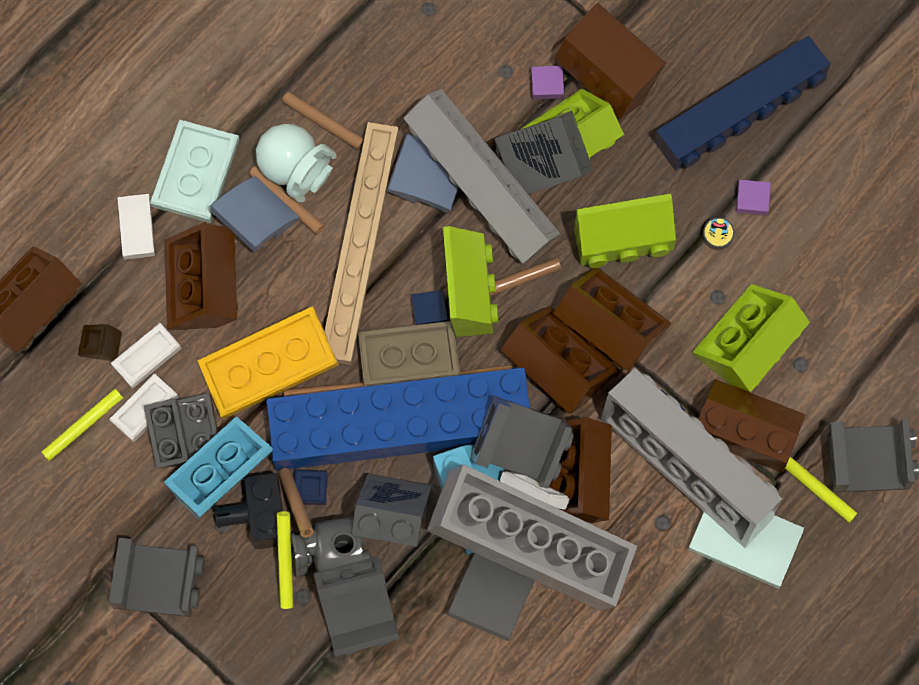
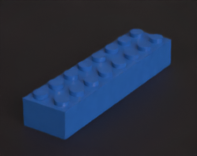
M525 368L267 399L275 469L276 471H280L283 468L297 469L451 450L465 445H475L494 395L530 408Z

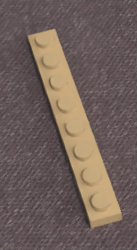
M368 122L325 327L326 336L338 363L352 365L399 133L398 127Z

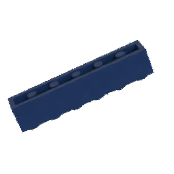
M807 36L658 129L654 143L675 171L683 166L689 168L700 160V155L708 150L714 152L721 148L730 136L734 134L740 136L752 126L751 123L757 119L765 120L776 112L777 107L784 102L791 104L808 87L811 86L814 89L820 86L827 79L826 75L830 62L810 36Z

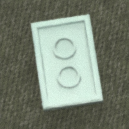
M179 120L150 202L151 207L211 223L214 215L210 211L211 205L220 198L239 143V136Z
M704 512L688 550L779 589L804 528L774 515L771 522L744 548Z

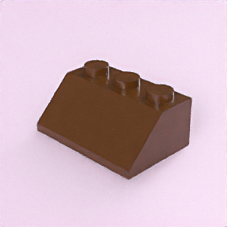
M599 3L595 4L565 37L554 57L556 62L593 95L609 103L614 113L620 119L642 105L666 65L663 59Z
M203 222L165 239L167 329L218 328L237 320L238 305L234 233L229 228Z
M32 246L0 279V343L15 353L29 345L33 335L41 326L48 324L53 319L58 308L63 303L70 301L75 296L76 289L82 284L57 257Z
M598 267L570 286L553 313L561 319V322L566 327L574 329L586 338V341L592 347L603 351L611 358L614 364L625 368L627 371H630L643 360L671 325V322Z
M549 306L520 322L500 350L508 356L512 364L525 368V373L531 378L532 382L549 394L558 407L571 414L584 406L619 369L601 352L592 347L582 335L574 329L566 327L561 322V319L553 314L555 310Z
M715 379L698 420L701 421L705 430L712 437L721 439L728 446L730 453L783 473L806 414Z
M588 417L569 420L567 422L572 428L573 440L570 448L567 451H563L559 461L561 463L560 473L555 481H551L549 487L569 498L566 509L560 510L587 523L608 521L612 425Z

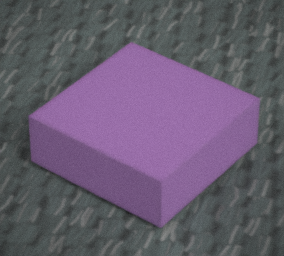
M562 66L531 68L533 99L564 98Z
M739 180L736 213L768 215L771 182Z

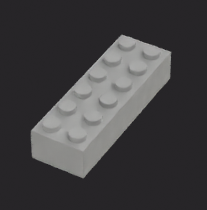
M634 368L608 393L601 420L606 424L612 425V429L744 548L771 522L782 501L777 489L772 484L763 482L756 476L754 470L747 462L738 460L730 453L728 446L721 439L712 437L705 430L700 420L686 414L675 398L665 395L660 391L650 376L641 374Z
M464 464L449 471L427 529L430 533L600 611L616 607L637 548L636 545Z

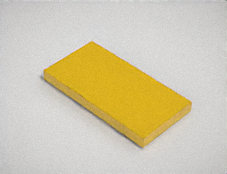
M313 306L197 360L218 412L223 419L339 365Z

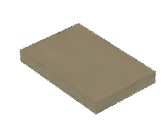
M451 321L358 332L364 387L460 375L455 333Z

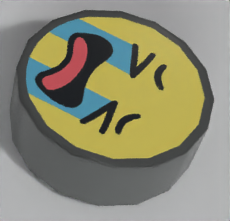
M713 218L705 224L702 233L703 240L709 248L723 250L732 243L734 228L727 219Z

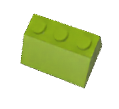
M580 89L523 127L526 128L572 111L589 159L602 149L611 147L617 139L624 135L611 105L584 89Z
M671 194L577 209L574 235L581 266L589 265L591 268H597L606 265L609 261L620 260V262L626 263L637 260L639 256L651 254L652 257H662L673 251L676 235Z
M451 226L443 227L450 319L456 337L494 334L493 323H499L497 304H491L490 293L496 292L495 275L488 272V263L494 262L492 244H486L483 233Z
M751 284L692 353L730 385L751 392L774 364L780 360L791 344L801 335L810 321L793 297Z

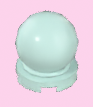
M281 124L271 127L261 135L256 147L257 164L260 171L268 180L278 185H287V194L297 202H304L305 196L303 195L309 190L315 194L333 169L328 165L330 159L337 157L335 151L326 144L316 146L313 137L304 128L295 124Z

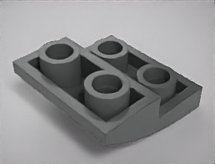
M210 393L180 400L174 398L144 406L157 469L183 465L219 433Z
M474 553L452 602L448 616L509 641L535 580Z

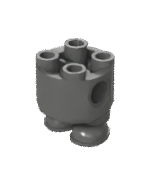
M354 516L318 522L313 526V535L308 538L291 533V552L296 578H300V576L308 572V563H314L317 573L370 558L368 550H362L361 547L364 546L365 537L351 535ZM347 549L349 552L344 554L338 552L337 550Z

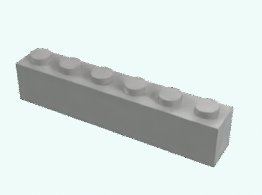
M442 89L427 94L404 117L413 135L420 138L428 147L431 157L441 163L449 173L450 180L464 191L468 196L471 206L482 213L487 219L490 229L495 234L500 235L508 245L509 252L516 259H519L524 264L536 257L560 235V232Z

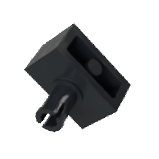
M277 473L245 477L247 500L241 505L215 507L217 526L222 528L247 523L251 529L255 550L278 547L277 513L283 511Z

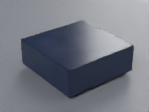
M443 290L411 294L416 325L448 321Z
M295 470L294 481L303 504L326 505L328 471Z

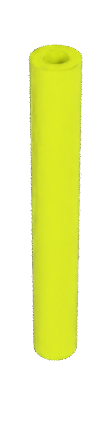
M116 389L111 391L42 450L41 453L48 461H51L123 399L122 395Z
M789 458L785 469L850 523L858 513L793 458Z
M282 511L277 513L280 607L282 609H290L294 607L290 513Z

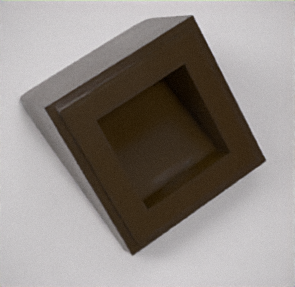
M109 324L84 325L78 356L114 361L118 357L122 332Z

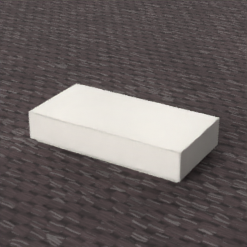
M149 194L117 197L124 260L155 256Z
M159 323L111 362V365L133 389L182 348L164 326Z
M153 374L109 420L134 443L148 429L144 406L174 398L177 399L178 395L156 374Z
M506 471L502 473L500 482L555 508L566 509L569 502L568 496L551 487L548 489L542 487L539 481L515 472Z

